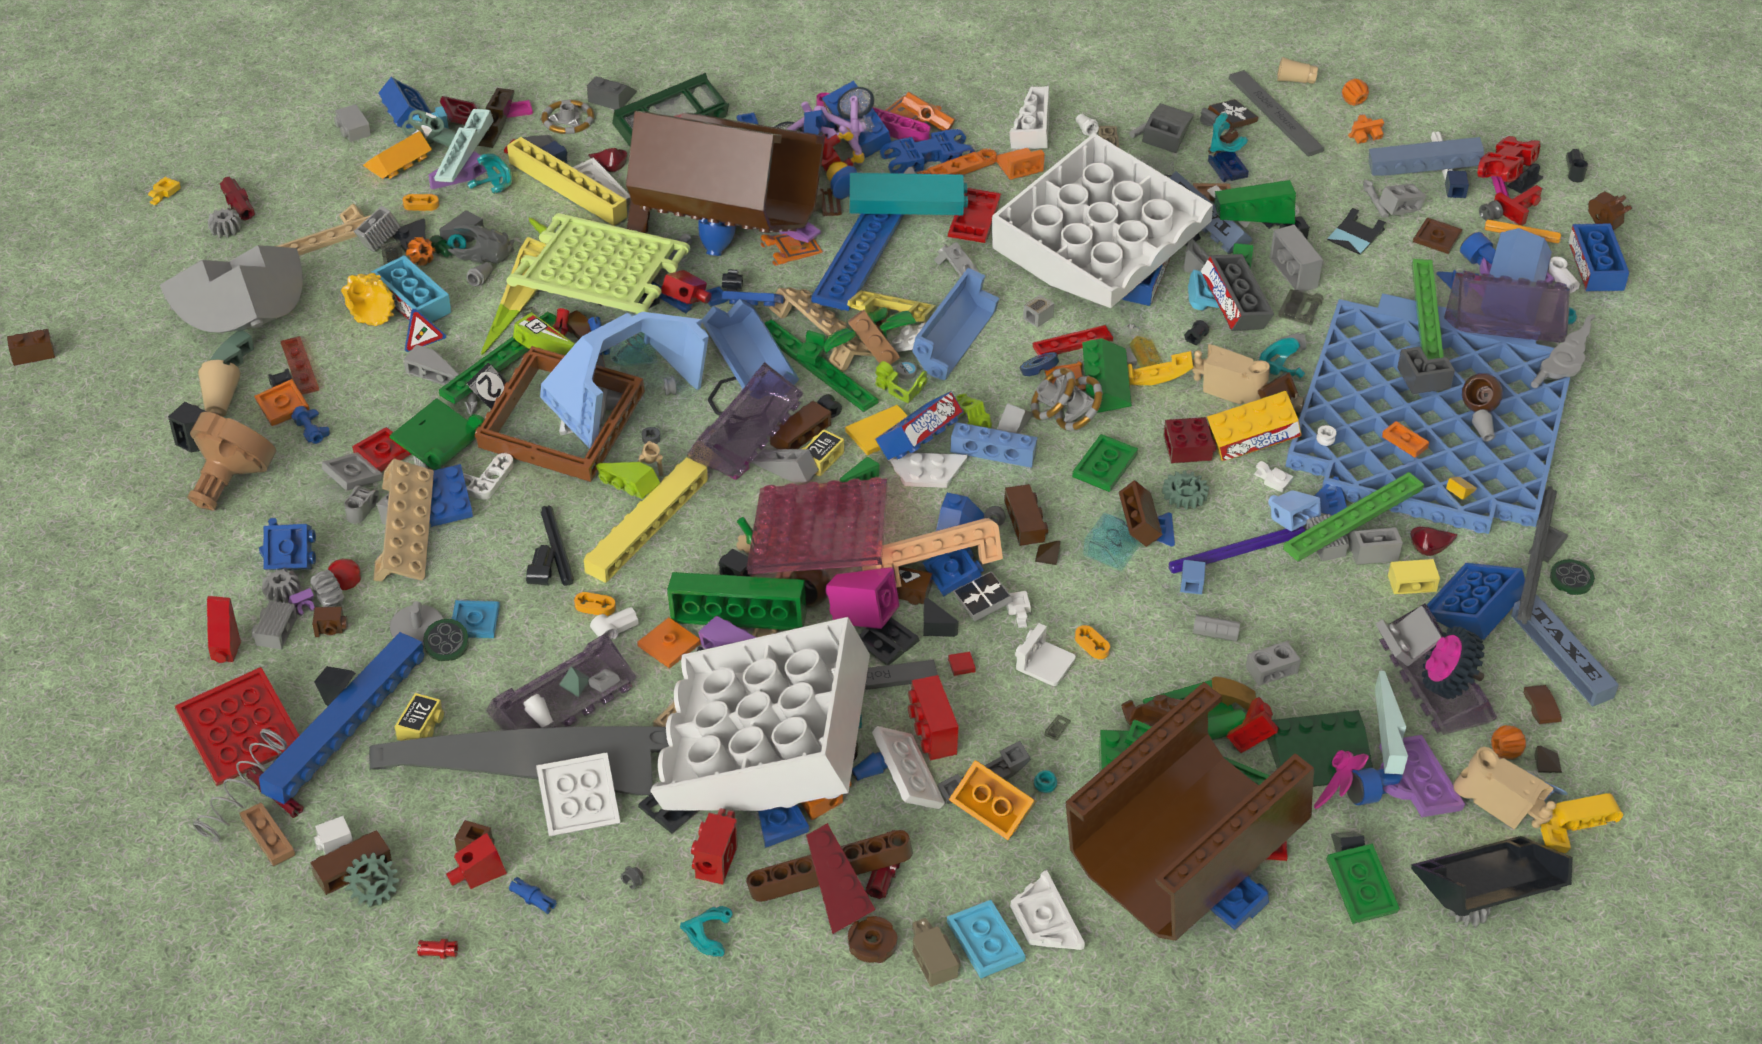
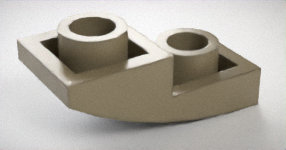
M1099 126L1098 136L1119 148L1117 126Z

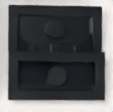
M890 617L882 629L866 627L859 635L868 652L886 665L893 663L920 641L916 634L892 617Z
M652 793L638 804L642 811L671 834L700 811L664 810L661 808L659 812L654 813L650 808L659 803Z

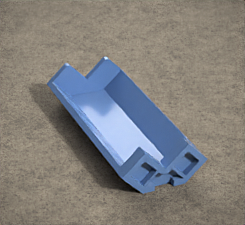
M1520 228L1501 232L1480 306L1485 317L1494 319L1507 318L1508 322L1533 327L1552 254L1545 238Z
M967 268L915 337L912 352L923 369L927 371V374L946 380L995 313L999 298L982 290L985 275Z
M739 299L728 313L713 306L702 318V323L746 395L756 400L765 399L788 392L799 380L753 305Z

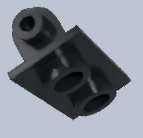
M1537 163L1531 164L1527 170L1516 180L1510 182L1507 187L1520 194L1529 190L1543 179V176L1539 175L1540 165Z

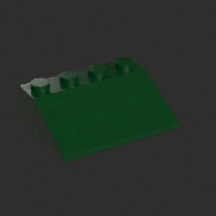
M1359 710L1272 720L1278 727V731L1267 738L1277 769L1296 753L1314 767L1313 787L1329 784L1337 772L1336 768L1332 765V761L1340 750L1351 752L1353 757L1360 754L1369 755L1362 769L1373 768L1366 729Z

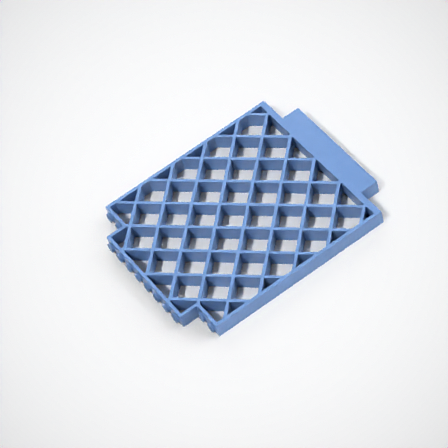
M1383 293L1378 308L1339 299L1299 418L1302 436L1292 439L1285 467L1295 471L1309 472L1316 476H1325L1322 488L1326 484L1331 485L1327 489L1337 491L1336 486L1341 487L1344 498L1350 502H1357L1410 472L1424 483L1425 488L1389 509L1391 512L1408 514L1414 518H1425L1435 523L1441 522L1453 525L1456 528H1466L1474 530L1476 533L1489 534L1493 517L1499 518L1502 521L1520 523L1523 526L1536 527L1570 377H1564L1548 384L1542 382L1538 388L1531 386V382L1540 371L1542 361L1549 358L1554 349L1553 347L1536 344L1539 329L1438 306L1442 348L1451 347L1460 356L1449 360L1455 370L1451 389L1439 393L1436 391L1418 393L1422 399L1407 403L1399 395V393L1409 390L1403 377L1387 381L1379 371L1394 367L1401 375L1397 368L1401 349L1420 347L1416 302ZM1355 325L1362 333L1347 338L1340 329ZM1403 336L1410 346L1397 350L1389 340ZM1374 346L1382 354L1367 360L1359 350ZM1345 356L1352 363L1351 366L1338 370L1329 361ZM1500 358L1509 368L1495 372L1487 362ZM1471 368L1476 374H1491L1501 383L1503 389L1502 401L1497 408L1489 412L1492 414L1495 438L1491 441H1483L1482 437L1479 438L1471 430L1470 426H1473L1472 416L1475 412L1469 411L1457 415L1449 406V404L1463 400L1462 387L1465 380L1458 372ZM1364 377L1373 387L1357 392L1349 382ZM1521 379L1530 390L1516 394L1507 384ZM1335 387L1343 396L1327 402L1319 392ZM1384 398L1393 409L1377 414L1369 403ZM1542 401L1552 412L1538 417L1529 405ZM1354 409L1363 419L1347 424L1339 414ZM1434 410L1443 421L1428 426L1419 415ZM1513 411L1522 423L1508 427L1499 416ZM1324 419L1329 426L1336 430L1335 442L1332 445L1344 441L1352 450V453L1337 458L1330 451L1329 446L1321 445L1317 442V435L1308 424ZM1404 420L1414 433L1429 441L1428 448L1434 454L1421 459L1414 458L1382 437L1383 431L1395 421L1401 422ZM1374 431L1383 442L1367 447L1358 436ZM1454 432L1463 444L1448 448L1439 437ZM1535 434L1544 445L1530 450L1520 438ZM1505 444L1515 456L1500 460L1490 449ZM1313 452L1317 457L1309 456L1306 454ZM1395 454L1404 465L1388 470L1379 459ZM1475 455L1485 467L1470 472L1460 460ZM1364 464L1373 476L1357 481L1348 470ZM1446 466L1455 477H1461L1477 488L1471 494L1477 501L1461 506L1451 495L1453 493L1446 489L1448 480L1439 482L1430 471ZM1526 467L1537 479L1522 484L1512 472ZM1332 475L1334 477L1337 476L1339 480L1331 479L1330 477ZM1497 478L1507 490L1492 495L1481 483ZM1436 500L1440 505L1430 502ZM1518 501L1523 507L1513 505L1512 503ZM1489 513V517L1482 514Z

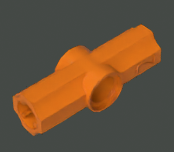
M907 92L900 105L919 116L922 121H927L942 131L950 130L955 121L954 118L937 109L934 104L927 103L911 92ZM925 108L931 110L932 114L930 117L924 114Z

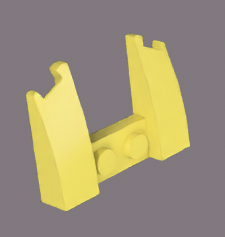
M860 290L848 300L849 307L860 311L864 309L867 313L876 310L877 306L879 308L885 307L887 311L891 309L897 310L898 313L909 311L915 321L921 323L927 322L936 309V305L863 290Z

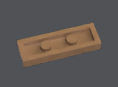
M864 309L848 320V324L879 363L885 361L891 365L900 358L898 352Z
M262 803L239 813L241 820L273 866L295 856L293 847Z

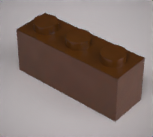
M811 401L770 431V445L776 449L801 448L823 429L825 430L831 426V412L815 401Z
M1132 481L1119 491V496L1129 534L1147 547L1163 534L1151 492L1137 481Z
M1030 484L1005 487L1004 502L1019 545L1045 542V535H1048L1047 522H1043L1042 508L1037 506L1036 492H1032Z
M375 830L311 861L312 873L325 895H328L349 884V882L343 880L344 877L350 876L346 869L348 867L354 868L352 864L354 859L361 862L360 856L362 854H365L367 859H369L370 855L375 853L376 859L384 855V862L387 863L392 861L390 849L378 831ZM367 865L359 868L356 874L365 873Z

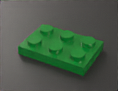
M1100 434L1073 470L1072 477L1110 492L1137 456L1138 448Z
M1373 843L1327 855V863L1352 924L1398 913L1400 910Z

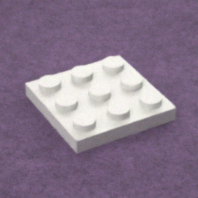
M607 753L536 765L549 837L620 824Z

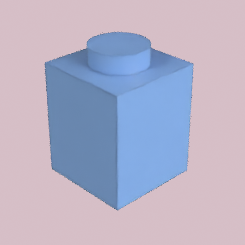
M1183 561L1180 592L1202 594L1205 562Z

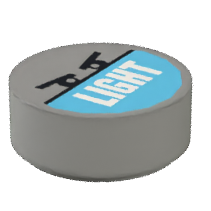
M904 361L897 365L896 372L898 377L912 379L916 376L917 368L914 363Z

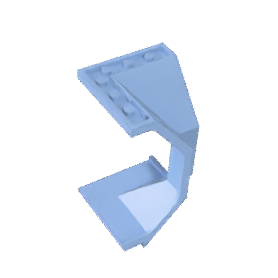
M640 312L636 315L626 313L582 336L542 382L540 398L590 449L599 435L603 392L593 382V377L601 352L639 332H643L645 334L644 343L646 345L650 344L690 385L699 390L702 383L709 335L704 329H701L702 319L650 312Z

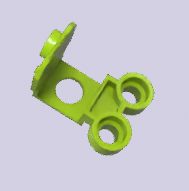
M881 361L876 367V386L883 390L888 388L889 394L908 404L922 391L928 382L927 371L925 370L916 379L909 392L897 386L898 373L894 371L889 363ZM895 389L899 390L903 394V396L898 395L895 392Z
M959 394L955 397L963 410V413L958 417L967 413L969 420L967 424L991 429L990 414L985 412L983 401L970 398L967 394Z

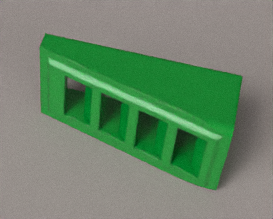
M868 456L840 478L839 491L844 494L877 479L880 470L879 463Z

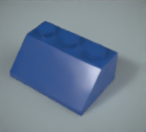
M390 77L379 91L382 103L388 108L387 112L394 118L393 122L401 128L414 110L432 113L419 91L393 77ZM407 124L406 128H413V126L411 124Z

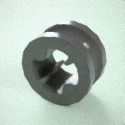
M647 427L643 429L641 435L644 444L648 441L655 444L660 442V431L658 428Z

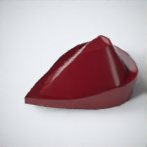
M609 148L599 153L588 154L591 159L594 158L607 172L620 170L627 160V152L617 148Z
M1416 527L1411 530L1410 538L1413 546L1419 553L1433 556L1451 545L1457 538V534L1430 527Z

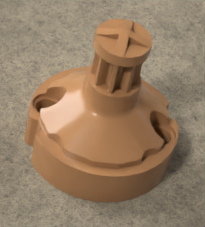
M201 412L190 435L206 462L200 471L201 476L193 491L189 492L187 498L201 509L214 511L218 505L216 502L224 487L228 486L233 475L266 472L276 454V448L265 437L233 419L224 418L212 412Z

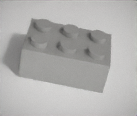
M1295 225L1274 230L1269 259L1297 293L1318 288L1321 267L1323 265L1322 256L1317 253L1312 244L1307 241L1303 233Z

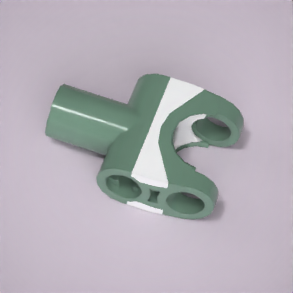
M421 110L412 111L408 120L402 125V131L407 137L421 131L428 144L435 141L447 147H450L457 133L445 128L443 121L439 117ZM417 114L422 118V121L413 120L412 116ZM411 124L415 128V132L407 131L406 125Z

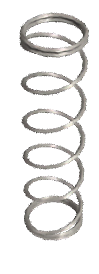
M268 729L260 731L261 737L269 745L262 743L250 745L251 756L257 763L240 761L236 764L237 771L244 781L227 779L223 782L224 789L232 800L223 797L211 798V808L219 818L209 815L198 816L197 821L193 823V827L201 835L213 837L202 829L203 827L215 836L212 839L214 842H219L221 839L220 834L215 829L199 821L201 817L212 818L230 826L214 809L212 805L214 799L226 800L243 808L226 789L225 783L227 781L240 782L256 790L243 777L238 768L240 763H249L265 771L267 770L251 751L252 746H265L279 754H282V752L278 749L285 750L287 748L285 740L275 732ZM265 733L277 739L282 745H279L272 741L265 735Z

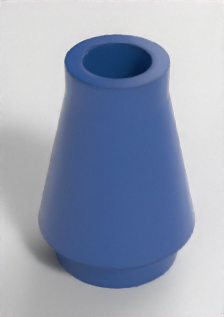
M872 752L852 768V774L859 781L884 773L883 770L887 769L888 766L880 752Z

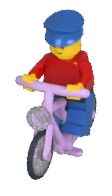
M855 87L849 89L840 97L837 104L838 112L843 118L849 119L851 122L828 113L824 106H816L812 111L809 103L805 101L801 104L804 110L803 118L797 122L787 121L774 126L776 128L825 136L821 167L825 171L830 187L833 190V195L837 199H844L850 196V173H857L853 163L856 162L858 165L864 163V153H862L858 143V137L860 132L867 133L870 131L871 133L873 132L872 128L875 127L871 117H866V114L870 112L874 105V95L867 88ZM828 121L839 125V132L836 133ZM844 138L850 142L854 151L851 159L847 158L842 162L833 146L840 143V140Z

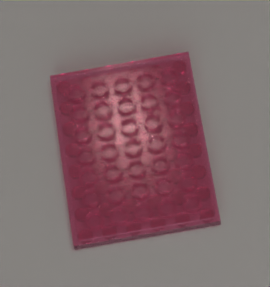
M874 477L870 480L851 479L847 482L832 480L827 483L809 482L805 485L791 483L785 486L767 485L760 488L747 563L748 574L882 565L888 488L887 479Z

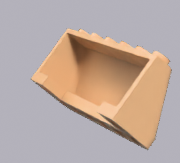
M985 518L886 544L872 550L863 557L861 562L862 571L891 567L894 570L897 588L901 586L898 566L923 561L945 553L978 546L979 561L982 564L1001 560L1003 556L999 527L992 519Z

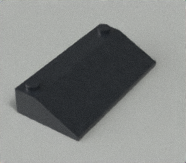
M1518 836L1411 864V869L1445 908L1453 911L1458 916H1467L1474 911L1550 890H1560L1561 887L1572 885L1573 857L1523 836Z

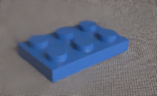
M461 464L433 470L430 510L431 527L473 517Z

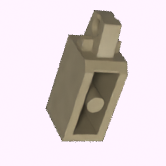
M926 918L913 922L914 938L912 953L930 987L958 978V969L961 967L958 955L952 953L947 935H943L938 926L933 928Z

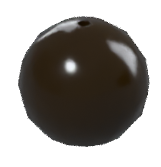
M805 563L795 568L790 574L789 579L804 580L807 607L816 606L828 597L826 585L831 580L828 573L821 566Z

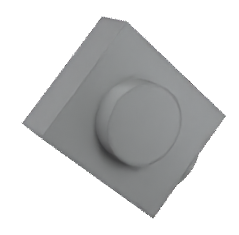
M957 242L949 247L947 245L942 247L938 251L939 255L934 259L939 265L948 260L960 277L967 268L979 272Z

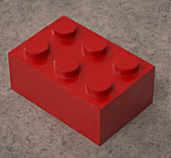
M935 675L912 680L911 690L908 691L911 705H908V714L910 719H915V733L922 738L921 748L923 753H928L930 760L957 755L959 726L939 676Z

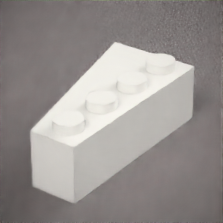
M1049 86L1030 87L1024 100V106L1021 107L1019 116L1014 121V127L1009 132L1011 148H1048Z

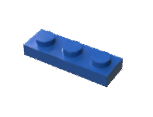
M723 291L722 299L729 300V304L733 305L741 299L753 306H758V302L764 303V306L775 307L776 303L783 304L784 296L773 293Z

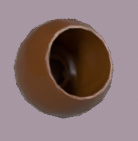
M1478 373L1465 381L1462 387V398L1464 404L1473 412L1479 410L1491 412L1500 405L1503 398V389L1500 381L1495 376L1488 373Z

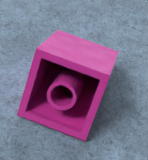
M891 567L836 574L826 585V594L829 597V611L832 619L848 617L853 626L882 629L900 606L894 570Z

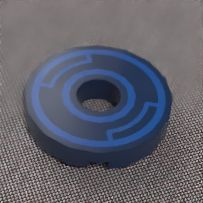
M1055 352L1038 355L1024 362L1019 369L1023 376L1037 375L1043 369L1048 371L1059 363L1058 355Z

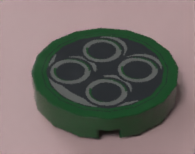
M1564 559L1552 566L1550 580L1560 591L1563 590L1570 595H1582L1593 587L1595 576L1586 564L1573 559Z
M441 619L428 626L424 633L423 643L426 653L432 659L452 661L464 655L468 648L469 637L466 628L460 622L454 619Z

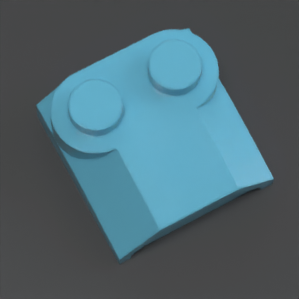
M1193 270L1188 284L1189 303L1197 310H1205L1207 306L1219 308L1201 271Z

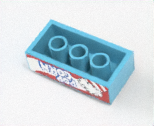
M402 256L371 271V273L381 276L380 280L393 293L394 308L408 321L410 320L412 309L418 310L431 323L451 313L449 294L406 256Z

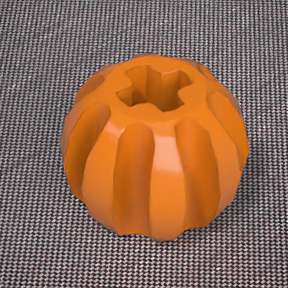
M1357 78L1348 81L1342 89L1344 101L1353 106L1363 103L1369 95L1367 84Z
M416 237L408 243L407 247L409 249L406 250V256H410L412 263H418V266H425L427 262L430 263L433 260L434 256L432 254L435 253V247L431 246L432 242L429 239Z
M1504 725L1494 731L1491 737V745L1498 757L1513 760L1524 752L1526 740L1519 728Z

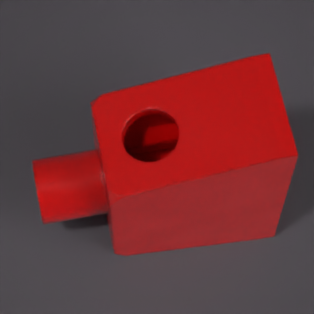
M686 270L666 274L661 293L687 304L699 301L707 304L711 299V293L705 291L707 283Z
M486 833L454 855L458 867L446 873V876L452 886L466 880L468 886L472 889L507 873L497 849Z

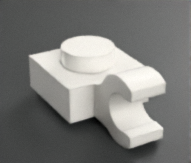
M1263 461L1256 465L1257 471L1254 475L1265 479V485L1282 493L1293 480L1292 475L1276 467L1270 470L1269 466Z
M1027 592L1009 593L1012 596L1013 602L1006 605L1008 614L1016 615L1018 628L1027 627L1026 613L1031 612Z

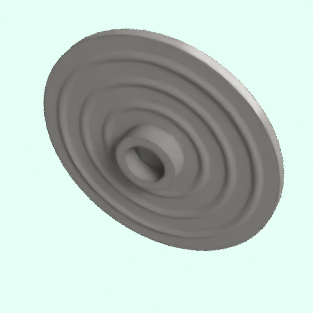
M415 601L411 606L401 609L393 616L390 622V633L393 639L401 632L423 642L424 633L428 626L435 621L443 619V617L435 608Z

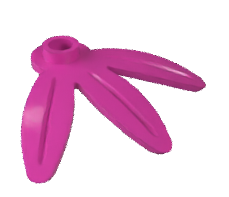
M1338 751L1332 761V765L1336 768L1337 772L1314 804V808L1317 809L1325 804L1334 795L1339 785V795L1342 797L1352 784V770L1362 769L1369 755L1360 754L1353 757V754L1349 751Z

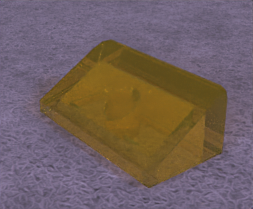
M1136 335L1129 344L1141 368L1163 363L1152 340Z

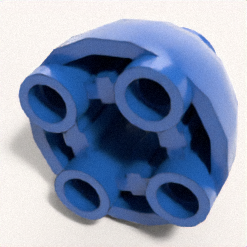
M708 219L699 220V236L707 250L706 254L722 256V251L728 247L734 237L736 226H727L724 222L711 223L708 222Z

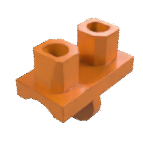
M1364 114L1359 115L1357 121H1354L1352 132L1348 136L1354 138L1358 144L1367 142L1369 139L1368 134L1371 135L1373 141L1382 139L1384 135L1382 130L1384 121L1383 119L1372 121L1371 118L1367 119Z

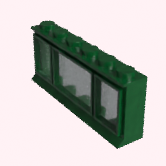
M703 73L614 110L612 124L631 147L635 111L682 118V113L725 118L728 114L729 103H726L708 80L706 73Z

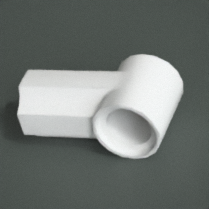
M1562 257L1551 258L1547 272L1554 278L1553 281L1567 294L1579 289L1580 283L1567 269V261Z
M628 607L608 617L605 614L596 616L591 621L590 627L600 641L605 644V641L612 638L616 639L618 633L638 625V618L633 608Z

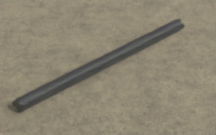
M1548 486V489L1544 491L1517 616V619L1521 620L1522 624H1526L1527 620H1531L1557 494V491L1553 490L1552 486Z

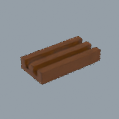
M820 188L823 194L822 215H842L840 198H835L837 212H834L833 191H831V188H827V191ZM824 195L828 196L830 212L828 213L826 211Z

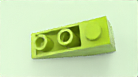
M641 462L598 463L596 465L599 472L598 476L603 483L610 484L618 490H623L629 495L641 499L646 497L660 484L654 469Z

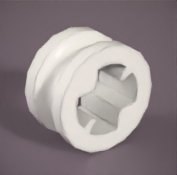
M1327 425L1319 427L1316 437L1317 442L1325 446L1334 444L1336 430Z

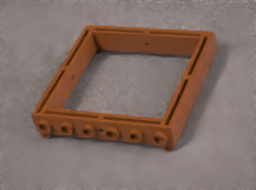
M532 346L528 353L524 354L521 364L514 370L510 381L505 384L500 397L496 398L491 411L487 412L482 425L476 429L475 438L477 439L478 448L497 454L507 453L514 459L592 482L598 472L596 465L603 463L645 393L643 378L596 365L593 382L596 386L616 391L623 395L583 459L499 433L537 371L541 369L552 372L565 357V355Z

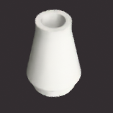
M1079 114L1076 117V122L1084 135L1091 136L1093 133L1096 134L1098 132L1099 126L1096 120L1084 114Z
M536 694L523 703L525 706L524 710L541 728H547L554 723L544 697L541 698L539 694Z

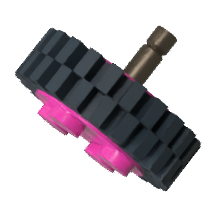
M1454 626L1453 629L1448 628L1447 633H1441L1442 637L1438 640L1436 646L1430 649L1432 651L1431 654H1426L1425 659L1428 661L1422 667L1425 669L1422 672V677H1424L1422 681L1425 684V688L1446 699H1454L1456 695L1461 696L1463 694L1462 690L1467 691L1469 689L1468 683L1473 684L1475 679L1478 681L1484 679V673L1477 670V667L1483 664V661L1480 660L1485 654L1482 652L1485 649L1482 644L1483 641L1478 635L1460 626Z

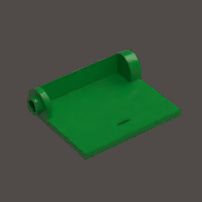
M436 398L394 431L389 438L428 467L437 470L476 439V429L482 425L485 419L482 416L473 414L467 420Z

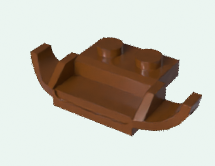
M1157 695L1146 704L1141 703L1135 707L1133 701L1128 700L1121 704L1125 719L1130 726L1134 719L1153 726L1182 700L1167 697L1166 695Z

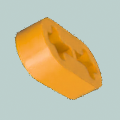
M408 194L402 199L403 207L410 211H433L439 207L438 197L433 194Z
M581 592L574 598L575 608L579 612L609 616L616 611L615 600L610 596Z
M1087 625L1079 626L1076 629L1075 641L1092 657L1104 659L1109 656L1110 644L1096 630Z

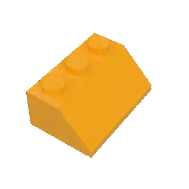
M418 131L379 153L363 166L382 179L387 176L391 179L399 174V169L403 168L405 171L413 166L412 162L416 159L420 162L427 158V153L432 149L421 131Z
M976 760L949 798L952 803L1007 840L1015 833L1037 802Z

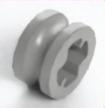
M674 376L671 379L663 378L666 396L669 393L675 395L676 385Z

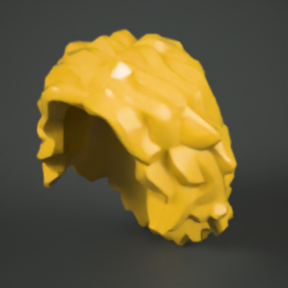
M375 273L351 275L348 277V284L341 289L345 298V305L358 323L378 326L388 322L390 316H394V313L391 312L395 307L392 297L393 293L380 280V275Z

